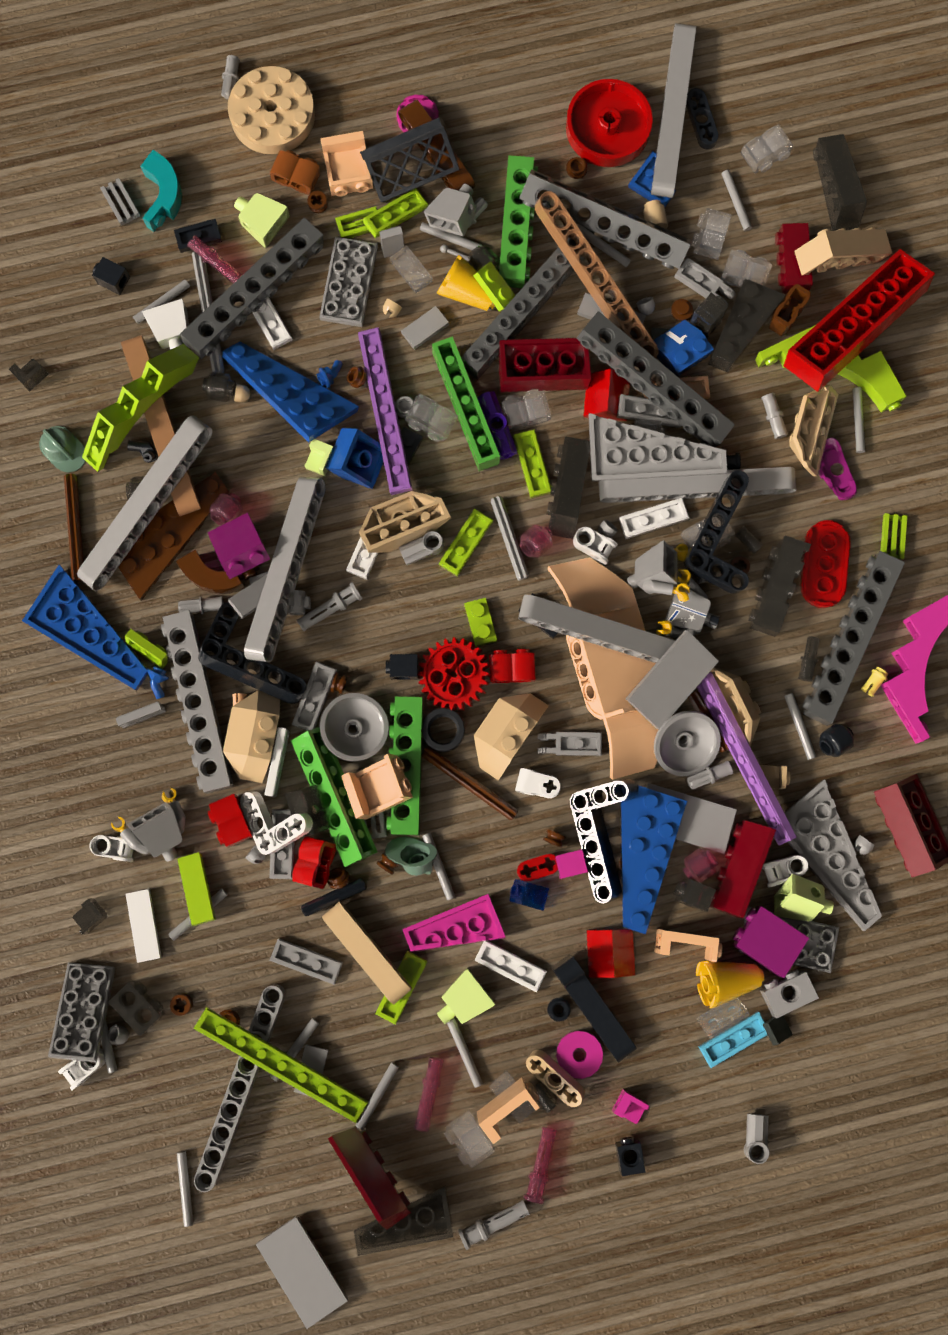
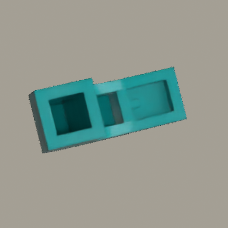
M152 150L140 167L145 177L159 186V195L156 201L143 216L146 227L155 232L158 227L163 225L166 216L172 220L175 219L181 206L182 192L171 164L161 154Z

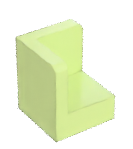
M314 439L309 445L311 453L305 468L325 476L327 473L325 467L333 451V446Z

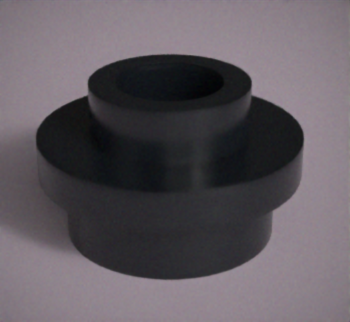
M558 997L549 1002L547 1012L551 1019L560 1022L569 1017L571 1007L567 1000ZM557 1005L563 1006V1012L557 1014L554 1010Z

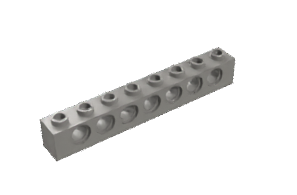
M188 610L164 616V624H161L163 636L168 638L169 645L166 646V651L169 659L172 658L174 667H171L173 679L178 681L179 688L176 689V694L179 702H182L184 707L181 715L184 724H188L189 732L186 733L189 746L192 745L194 750L191 758L194 767H198L199 776L196 777L200 790L203 789V792L206 794L234 787L228 760L223 753L224 742L206 666L202 665L198 659L201 645L194 615ZM179 633H185V640L181 643H177V635ZM185 654H190V662L187 664H182V656ZM194 675L196 677L195 684L187 686L186 679ZM195 697H200V706L197 708H192V699ZM199 719L206 720V726L202 730H197L196 723ZM210 740L211 749L203 752L201 749L202 743ZM215 762L217 766L216 771L213 774H208L206 771L207 765Z

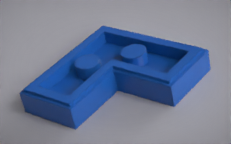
M652 151L630 181L628 188L648 201L660 200L665 208L672 198L651 195L656 153Z

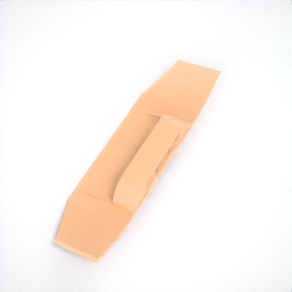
M589 557L548 566V571L563 591L569 607L646 631L633 588L602 564ZM566 635L586 707L594 717L604 720L610 748V778L613 780L655 768L657 759L654 754V740L658 729L626 700V697L656 663Z

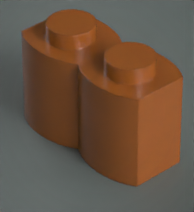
M280 150L270 171L271 180L280 185L291 187L296 191L309 195L313 192L321 171L320 166L315 160L299 158L295 152L290 150Z

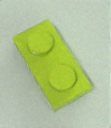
M491 261L473 275L499 312L516 296Z
M486 598L464 603L475 647L497 642Z
M130 629L126 633V645L161 669L165 667L168 663L167 652L162 646L152 644L141 632L136 633Z

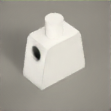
M182 299L142 311L162 349L168 347L173 349L183 343L180 333L189 326L187 308Z

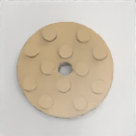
M267 66L254 69L236 82L229 96L228 114L232 128L238 139L245 146L256 152L278 154L280 150H292L304 142L313 128L315 108L311 91L299 75L286 68Z

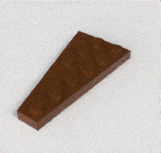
M216 472L194 486L201 505L200 510L179 516L173 500L161 507L118 566L141 601L151 586L155 585L159 580V576L172 564L189 543L193 534L202 527L205 519L210 513L214 512L229 493Z

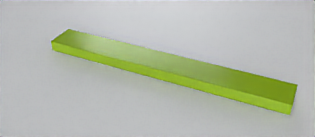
M207 1006L194 1026V1029L355 1123H357L368 1104L366 1099Z

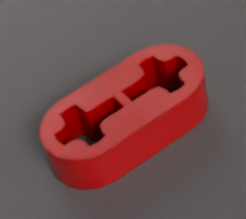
M545 854L523 861L517 867L518 877L522 881L527 882L555 873L558 870L556 856ZM549 857L550 861H555L551 871L548 868H539L540 864L546 862L545 858ZM527 864L529 868L536 866L537 871L531 872V877L527 878L526 875H521L520 872L524 869L523 865Z

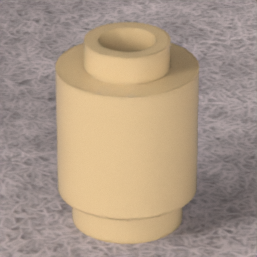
M660 200L647 202L643 210L644 219L666 229L668 222L664 205L661 204Z

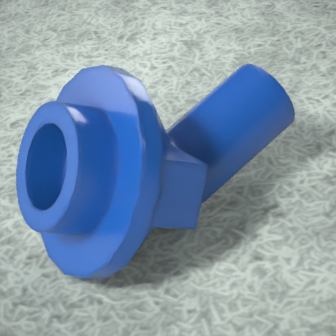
M335 360L331 369L329 366L319 368L317 378L321 386L325 385L326 388H330L334 384L333 379L336 378L343 365L341 361Z
M154 666L153 669H148L147 672L151 679L150 685L156 699H160L165 696L160 682L169 679V677L165 675L166 670Z

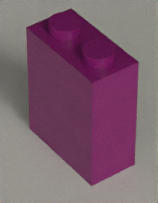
M248 513L207 532L229 579L270 560L267 550Z
M752 907L745 917L747 922L744 927H739L733 936L735 941L732 945L779 977L785 978L809 938L764 907Z

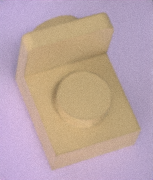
M760 765L772 789H786V785L790 783V771H787V766Z

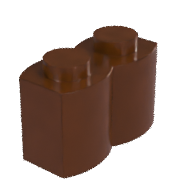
M799 284L794 285L788 291L783 303L777 307L768 328L780 336L785 335L792 327L796 318L802 313L811 292Z

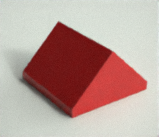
M613 369L591 373V380L588 389L585 391L583 417L589 418L588 414L591 413L606 419L627 421V419L617 418L619 396L621 394L629 395L630 382L618 376Z
M586 930L589 977L618 978L635 976L633 930Z

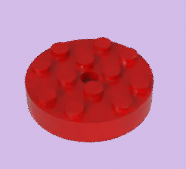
M601 79L591 82L582 87L569 104L566 119L568 141L576 154L591 164L601 167L624 165L634 160L646 147L653 122L652 110L643 93L625 81Z

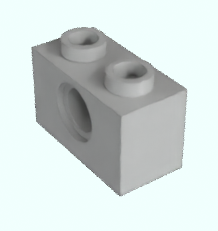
M798 969L788 972L786 978L779 982L777 979L765 983V988L760 990L771 1015L775 1018H779L819 998L807 972H799ZM791 986L793 995L786 999L783 995V990L785 987Z

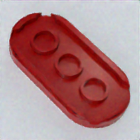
M832 520L820 521L808 530L804 541L800 589L804 599L817 608H829L836 605L844 597L847 588L851 545L850 536L842 528L841 524Z

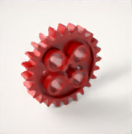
M453 637L452 643L446 638L444 639V645L436 642L437 649L434 650L429 647L431 655H423L424 659L427 660L426 663H419L424 668V671L418 672V675L424 679L420 680L418 684L426 686L421 692L424 694L429 693L426 699L429 701L434 700L433 705L437 707L441 704V708H448L449 706L450 710L453 711L456 710L457 705L460 710H464L465 703L472 707V699L480 701L477 694L479 692L485 694L486 692L482 687L483 685L488 686L490 684L485 681V677L491 676L490 673L485 672V669L489 668L490 664L483 663L487 656L480 655L482 649L479 647L474 649L475 644L473 642L467 645V640L464 638L461 639L460 643L456 637ZM454 654L455 659L453 663L448 664V656ZM473 665V672L466 676L465 670L467 666ZM452 671L457 673L456 678L451 675ZM439 673H442L443 680L440 683L436 684V676ZM461 684V692L455 695L454 687Z

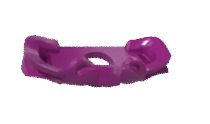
M828 438L822 455L820 470L818 471L819 476L832 489L839 500H849L857 494L855 481L852 478L839 442L835 438ZM833 464H841L844 472L839 476L833 475L830 470Z

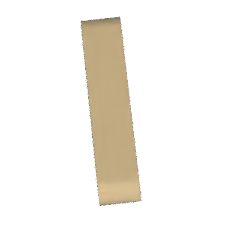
M339 901L322 916L325 923L393 1005L412 990L410 984L342 902Z

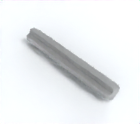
M501 496L491 499V504L517 580H524L528 578L529 574L503 498Z

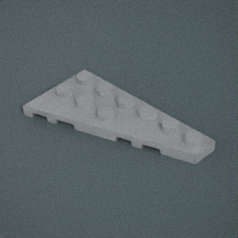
M591 413L588 414L592 481L727 473L726 450L694 443L679 437H672L639 426L624 424L613 419L602 418Z
M824 779L784 812L797 837L788 841V844L799 856L807 860L810 870L860 929L866 931L882 915L874 895L866 882L863 869L858 863L856 852L843 821H841L835 802L830 796Z

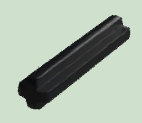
M360 878L343 888L336 889L303 904L301 910L304 916L312 915L366 890L367 886L364 880Z

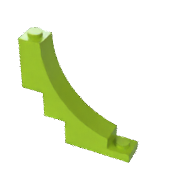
M813 327L759 352L755 359L758 367L765 364L766 366H771L779 360L782 367L785 368L783 365L788 350ZM881 351L861 360L859 355L856 356L838 373V375L861 387L876 404L881 413L886 410L892 412L902 406L901 402L906 397Z
M181 344L148 360L142 376L122 386L117 402L98 411L82 458L97 472L104 469L109 454L119 448L128 432L146 410L171 387L193 374L199 357L187 346Z

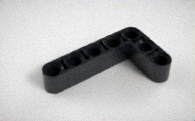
M741 470L732 472L724 481L684 560L686 570L731 594H737L744 590L749 584V577L740 569L713 556V553L748 486L749 477ZM732 478L738 479L741 486L735 487L732 483ZM722 498H728L731 506L726 507L723 505ZM712 517H717L721 521L720 527L712 523ZM702 537H708L711 545L705 546L702 543ZM692 556H696L701 560L700 566H695L692 563ZM712 567L720 569V577L713 575ZM733 577L740 580L741 585L739 588L732 584Z
M229 602L222 604L202 643L198 655L199 662L212 670L290 704L298 703L306 690V683L302 678L267 662L248 660L244 652L227 645L239 615ZM224 615H229L232 618H226ZM216 632L221 633L223 636H222V637L217 636V635H215V633H216ZM206 651H212L215 655H209ZM226 660H232L236 664H229ZM248 669L254 670L257 674L250 673ZM269 679H275L277 683H272ZM290 688H295L298 693L292 692Z
M631 779L614 781L578 791L570 798V806L593 895L600 903L616 900L622 894V886L601 808L634 799L638 795L639 789L637 783ZM623 785L626 788V795L622 792ZM603 791L606 794V800L602 797ZM583 797L586 799V806L583 804ZM589 819L592 822V828L588 824ZM594 842L597 843L598 850L595 849ZM600 864H601V865L603 866V868H604V872H603V873H602L601 870H600ZM606 887L609 889L610 895L606 893Z
M567 955L551 967L618 1063L637 1049L572 955Z

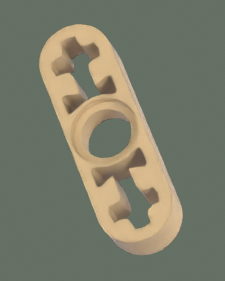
M534 1050L526 1061L528 1070L566 1105L570 1107L579 1106L585 1097L583 1086L542 1050ZM540 1060L541 1063L536 1064L535 1061ZM550 1074H557L561 1078V1082H554L550 1078ZM574 1092L577 1094V1096H571L570 1093L572 1094Z

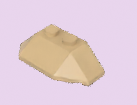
M825 385L819 392L814 390L803 396L799 412L795 416V427L789 440V446L812 476L818 475L839 395L831 385Z
M410 491L371 507L359 534L368 553L391 552L423 537L430 531H436L451 519V516L442 498Z
M714 667L710 672H712L751 747L760 721V708L756 701H752L749 695L751 690L746 681H742L740 676Z
M260 690L255 691L232 707L223 753L238 778L258 783L263 782L271 760L280 715V699Z
M531 693L499 698L474 734L480 769L499 781L549 705Z

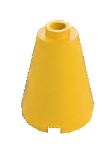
M458 255L437 294L485 311L489 308L493 310L495 307L473 275L477 271L462 256Z
M701 961L696 968V976H700L701 983L697 984L698 992L704 1005L710 1006L709 1008H716L761 987L764 981L763 970L756 964Z

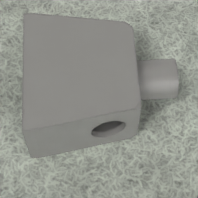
M463 184L459 191L445 188L424 211L429 226L464 237L476 212L471 196L473 189L467 184Z

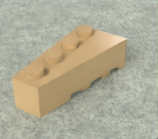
M875 227L861 230V228L852 230L841 228L836 231L824 229L817 233V237L795 250L801 275H808L814 269H817V273L833 267H836V270L851 265L856 267L874 264L893 254L886 230L875 229Z

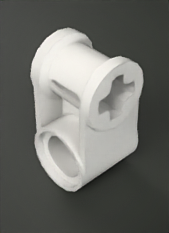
M589 527L578 529L573 538V544L576 549L602 564L609 562L608 557L611 551L618 545L611 538L601 535ZM582 534L587 535L590 542L584 544L580 542L578 536Z
M520 768L515 791L528 795L554 798L560 791V783L553 776ZM549 782H553V786L556 787V790H552L551 793H547V789L543 787L548 785Z
M98 835L90 842V850L94 855L134 862L132 858L133 849L127 845L122 837ZM102 839L107 842V849L104 852H100L97 848L98 842Z
M794 855L763 864L762 869H764L768 879L767 886L773 887L785 883L791 874L804 875L808 870L807 860L802 856ZM794 859L801 863V869L798 872L792 871L790 866Z
M100 1048L96 1065H92L87 1061L72 1060L58 1071L71 1084L70 1089L72 1091L105 1064L103 1049Z

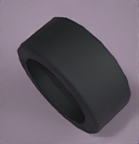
M439 708L430 712L424 719L422 734L429 747L435 751L448 752L461 744L464 739L465 726L457 712L447 708ZM448 717L456 724L457 733L452 741L438 743L432 738L430 727L437 718Z

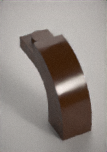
M196 550L176 561L182 572L194 585L214 594H230L244 589L245 587L241 580H248L257 574L256 571L260 570L256 566L229 579L225 571H215L208 568Z

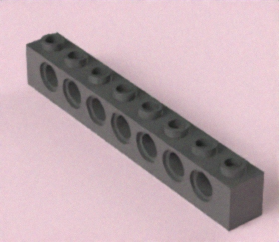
M532 169L519 198L523 200V204L535 208V203L540 197L539 192L541 190L554 192L560 200L567 199L570 202L571 206L566 208L576 224H580L593 234L596 232L603 235L602 238L608 242L614 243L617 241L623 244L622 247L632 252L634 250L640 251L642 256L649 260L658 259L662 261V265L670 269L674 267L680 268L691 245V240ZM542 201L546 208H551L548 201ZM587 208L591 214L588 217H582L579 214V210ZM605 216L610 219L611 223L607 226H602L599 223V219ZM626 225L630 228L631 231L630 233L623 235L619 232L618 229L619 227ZM642 234H647L650 237V241L648 243H641L638 237ZM662 243H667L670 249L667 252H661L658 246Z
M304 217L180 333L182 342L201 360L205 356H210L215 351L216 345L221 341H226L235 327L242 326L252 311L256 312L260 309L266 297L271 298L283 282L287 283L298 268L302 269L313 254L316 255L322 250L323 234ZM299 244H302V245L305 246V247L302 248V249L296 248V246L299 245ZM289 259L290 262L282 263L281 260ZM267 273L275 274V276L271 278L266 277L265 275ZM253 287H257L260 289L257 292L250 291V289ZM236 302L245 303L241 307H237L234 305ZM222 316L229 317L227 321L218 320ZM205 331L214 332L211 336L203 335Z
M568 238V243L571 246H576L575 241L572 238ZM559 247L461 357L466 371L478 380L499 357V341L514 340L573 273V267ZM580 257V260L582 262L585 259V257Z
M599 311L576 338L583 347L595 353L600 361L607 363L613 368L618 376L630 382L635 390L642 392L648 397L652 404L659 406L665 411L669 418L683 426L687 433L694 435L700 440L701 444L717 447L734 427L735 424Z
M879 551L875 556H870L866 564L868 571L865 576H861L857 584L859 588L858 593L853 595L848 603L849 613L844 615L839 623L841 628L839 635H835L830 643V647H832L830 655L824 657L821 663L823 670L820 675H816L811 687L814 690L811 696L807 695L802 705L805 708L803 715L826 726L833 724L905 562L882 551ZM875 573H878L882 576V583L876 581L874 577ZM865 594H872L874 597V602H869L866 599ZM857 612L864 615L865 622H860L857 619ZM848 632L856 636V642L849 641L847 637ZM839 652L847 656L846 663L839 660ZM830 672H834L838 676L837 683L830 680ZM821 692H825L829 696L828 703L821 701Z

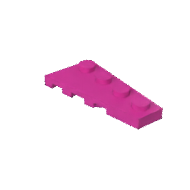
M488 894L402 929L411 952L506 938Z

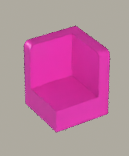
M582 850L555 857L560 879L588 872Z
M623 1089L612 1111L619 1117H624L637 1124L644 1110H648L650 1105Z

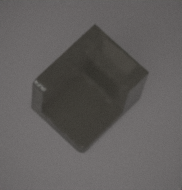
M31 359L21 369L15 363L9 368L10 372L29 392L49 375L44 367L35 359Z
M94 898L87 899L82 903L83 908L73 915L74 921L81 928L79 931L81 935L90 933L109 916Z

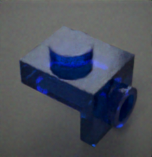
M515 879L510 890L509 901L544 911L549 888Z

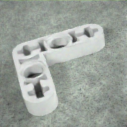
M246 792L241 796L240 805L257 848L262 854L276 853L306 835L312 829V818L307 813L294 814L274 826L263 797L259 792ZM259 817L263 820V827L261 829L257 825ZM302 820L303 824L300 825V828H295L294 826L300 824ZM283 828L288 832L286 840L281 835Z

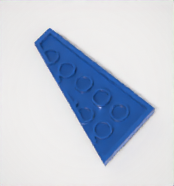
M240 341L223 351L222 357L308 443L358 412V405Z
M58 565L22 621L137 691L148 675L146 667L63 567Z
M623 785L622 792L626 795V788ZM638 785V795L632 800L621 802L623 927L646 934L687 801Z

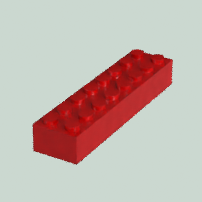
M899 249L788 350L783 366L819 392L928 291L935 273Z

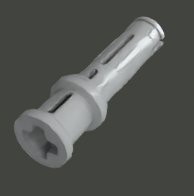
M353 582L341 592L333 593L332 599L316 607L303 617L298 618L297 622L301 629L306 631V629L324 620L339 609L341 611L346 610V606L356 600L361 601L363 598ZM353 593L350 597L346 598L345 600L343 599L347 595ZM327 609V611L311 620L313 616Z
M522 1200L484 1221L478 1219L476 1224L464 1230L458 1229V1233L465 1249L468 1250L471 1245L481 1240H488L489 1235L530 1214Z

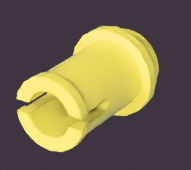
M880 667L871 670V676L861 687V690L866 693L870 686H872L868 692V695L871 697L874 696L883 681L888 680V673Z

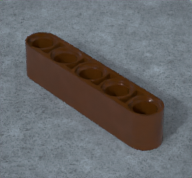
M414 100L398 111L399 118L408 131L432 121L418 100ZM438 134L433 137L431 146L441 150L444 139L442 134ZM429 139L424 140L422 142L427 144ZM417 143V145L424 153L426 146ZM429 148L426 157L431 164L435 165L440 153ZM455 153L460 170L441 179L447 188L459 191L463 184H467L473 189L475 182ZM443 155L438 167L448 170L454 166L451 158Z

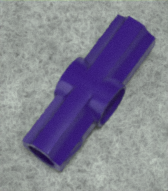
M490 391L481 394L477 399L499 452L500 459L510 458L517 454V450L496 394ZM494 422H499L502 424V427L494 429L491 425Z

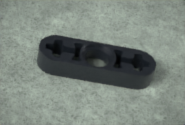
M699 88L691 89L687 94L686 108L698 144L703 149H712L717 143L718 131L706 95ZM692 97H695L696 100H699V103H698V107H699V108H697L696 101H695V100H692ZM698 115H705L708 121L700 123L696 120V117ZM706 129H707V135H708V137H709V138L712 137L711 141H708L707 138L704 139L705 134H706V132H705Z

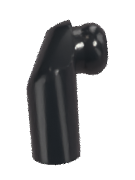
M128 440V451L140 452L143 460L147 463L156 460V451L148 441Z

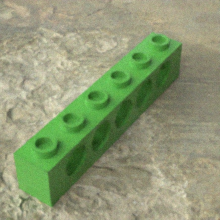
M508 155L499 273L509 287L523 288L525 281H529L530 267H526V260H531L532 247H527L528 240H532L533 227L529 226V219L534 220L535 208L515 202L521 200L519 198L525 186V183L520 184L517 181H527L531 169L537 172L538 166H534V157ZM521 220L523 223L516 224L514 223V221ZM519 240L522 243L519 245H515L512 243V241ZM513 260H517L520 262V264L512 265L510 262Z
M453 336L433 343L432 354L478 471L498 465L500 463L499 452Z
M395 696V702L390 704V716H394V725H390L389 737L394 739L393 748L389 747V754L397 755L402 761H410L411 768L409 771L404 772V775L412 786L411 794L413 798L391 808V816H387V830H391V835L419 836L423 698ZM404 715L411 716L413 719L411 725L402 726L400 724L401 717ZM407 737L412 740L410 748L402 749L399 747V742L402 738ZM405 805L409 807L410 813L408 817H398L397 810L400 806Z
M320 727L308 730L291 740L344 867L377 853L364 819H356L341 778L344 773L337 757L325 746L320 734Z

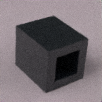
M104 257L93 268L92 276L97 284L118 295L122 293L130 279L126 268Z

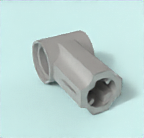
M430 531L423 537L399 547V550L408 566L428 556L441 553L444 543L439 533ZM437 539L439 544L435 548H430L427 546L428 541Z
M747 1113L744 1154L753 1163L763 1164L769 1157V1149L767 1147L769 1116ZM759 1145L762 1150L761 1155L753 1158L751 1150L754 1146Z

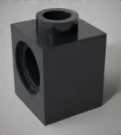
M390 654V660H386V674H390L391 680H418V655Z
M623 1137L620 1139V1142L615 1143L619 1171L622 1176L646 1173L641 1143L638 1139L634 1140V1137ZM627 1150L636 1151V1156L633 1160L627 1161L624 1159V1153Z

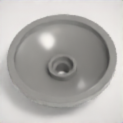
M348 693L335 698L325 708L320 720V734L325 746L335 756L347 761H362L374 756L383 747L388 736L389 725L385 711L373 698L360 693ZM354 726L356 733H350L348 728Z
M684 711L675 714L663 723L654 740L655 757L661 767L673 775L691 776L706 769L718 754L721 742L719 729L710 717L701 712ZM685 735L684 739L679 740L681 736Z

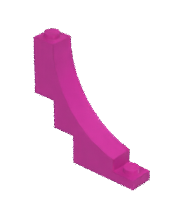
M948 595L903 620V623L914 639L912 642L892 652L903 673L881 684L883 691L915 744L930 738L927 725L924 721H920L918 717L928 712L925 696L926 666L936 640L948 626Z

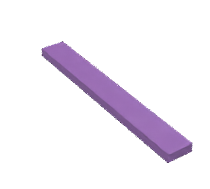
M379 327L358 332L367 373L366 376L389 491L391 495L412 491Z
M712 672L708 673L697 688L768 826L776 829L774 838L777 844L782 845L797 838Z

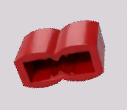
M518 649L514 654H507V650H495L494 654L489 655L490 684L535 682L534 653H530L529 649Z
M231 794L209 804L210 810L207 813L212 824L216 823L219 831L216 832V835L221 845L225 844L229 848L253 837L242 811L240 800L236 794Z
M305 836L299 847V859L293 869L292 881L324 889L329 878V866L332 864L335 856L336 844Z

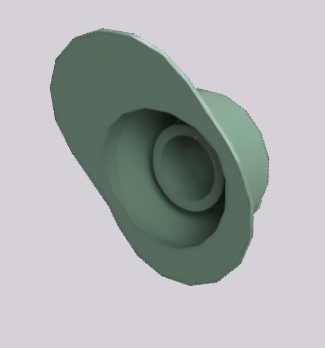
M54 426L43 430L39 441L40 450L56 468L69 473L75 472L83 466L85 460L82 456L85 448L68 429L62 426Z
M399 837L387 844L385 854L391 861L402 865L408 874L417 876L432 873L433 860L437 856V849L434 845L414 838Z

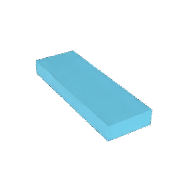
M755 1012L698 1046L710 1068L767 1036L763 1026L765 1021L760 1012Z

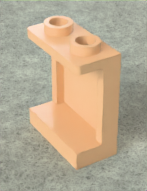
M363 131L320 138L331 196H345L348 193H363L373 189L372 176L369 173L365 160L362 159L360 151L366 149Z
M388 753L384 755L385 759L357 773L348 772L341 776L356 819L367 820L413 798L411 794L412 786L403 772L404 764L397 755Z
M657 929L655 953L670 955L671 941L706 946L705 960L717 962V957H721L722 943H719V938Z
M521 1077L477 1111L479 1126L493 1144L501 1139L497 1123L525 1101H529L535 1110L540 1108L538 1104L540 1097L530 1081L526 1083Z

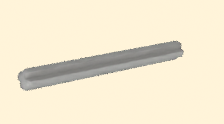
M199 250L192 253L203 313L213 301L203 251ZM205 331L206 336H211L214 333L212 331ZM220 343L216 345L215 351L210 355L212 371L216 375L225 372Z

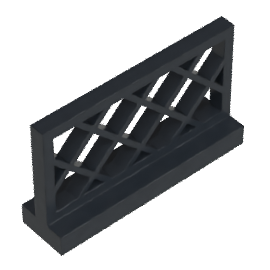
M443 118L434 119L360 151L362 159L365 160L369 173L372 176V181L381 203L460 170L445 129L446 125ZM438 134H442L444 139L441 150L431 146L433 137ZM429 139L427 144L422 142L424 140ZM417 143L426 146L422 158L411 154L414 145ZM429 148L440 153L435 165L425 161ZM396 152L406 155L402 167L391 162ZM443 155L451 158L453 168L444 170L438 167ZM409 157L420 161L416 173L405 169ZM381 160L387 163L382 175L375 172L372 165L373 162ZM423 163L434 168L429 178L419 175ZM390 165L400 169L396 182L386 177ZM403 172L414 176L410 186L406 187L399 183ZM384 180L395 184L392 193L384 196L381 189Z

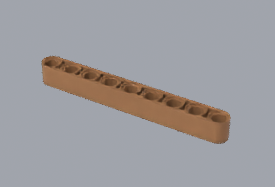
M544 192L535 203V211L605 317L631 339L633 338L630 336V330L634 331L637 334V339L633 340L656 358L658 355L657 345L559 197L554 192ZM542 201H548L551 208H546ZM555 219L561 220L563 227L557 226ZM568 238H572L576 246H571L568 243ZM580 257H585L588 261V265H584L581 262ZM593 275L600 278V284L594 282ZM605 294H610L613 302H608ZM618 312L624 314L625 321H622L618 318Z
M142 335L121 342L133 381L142 376L147 361L151 359ZM164 395L159 397L144 413L158 457L176 434ZM188 469L171 492L179 516L201 509Z

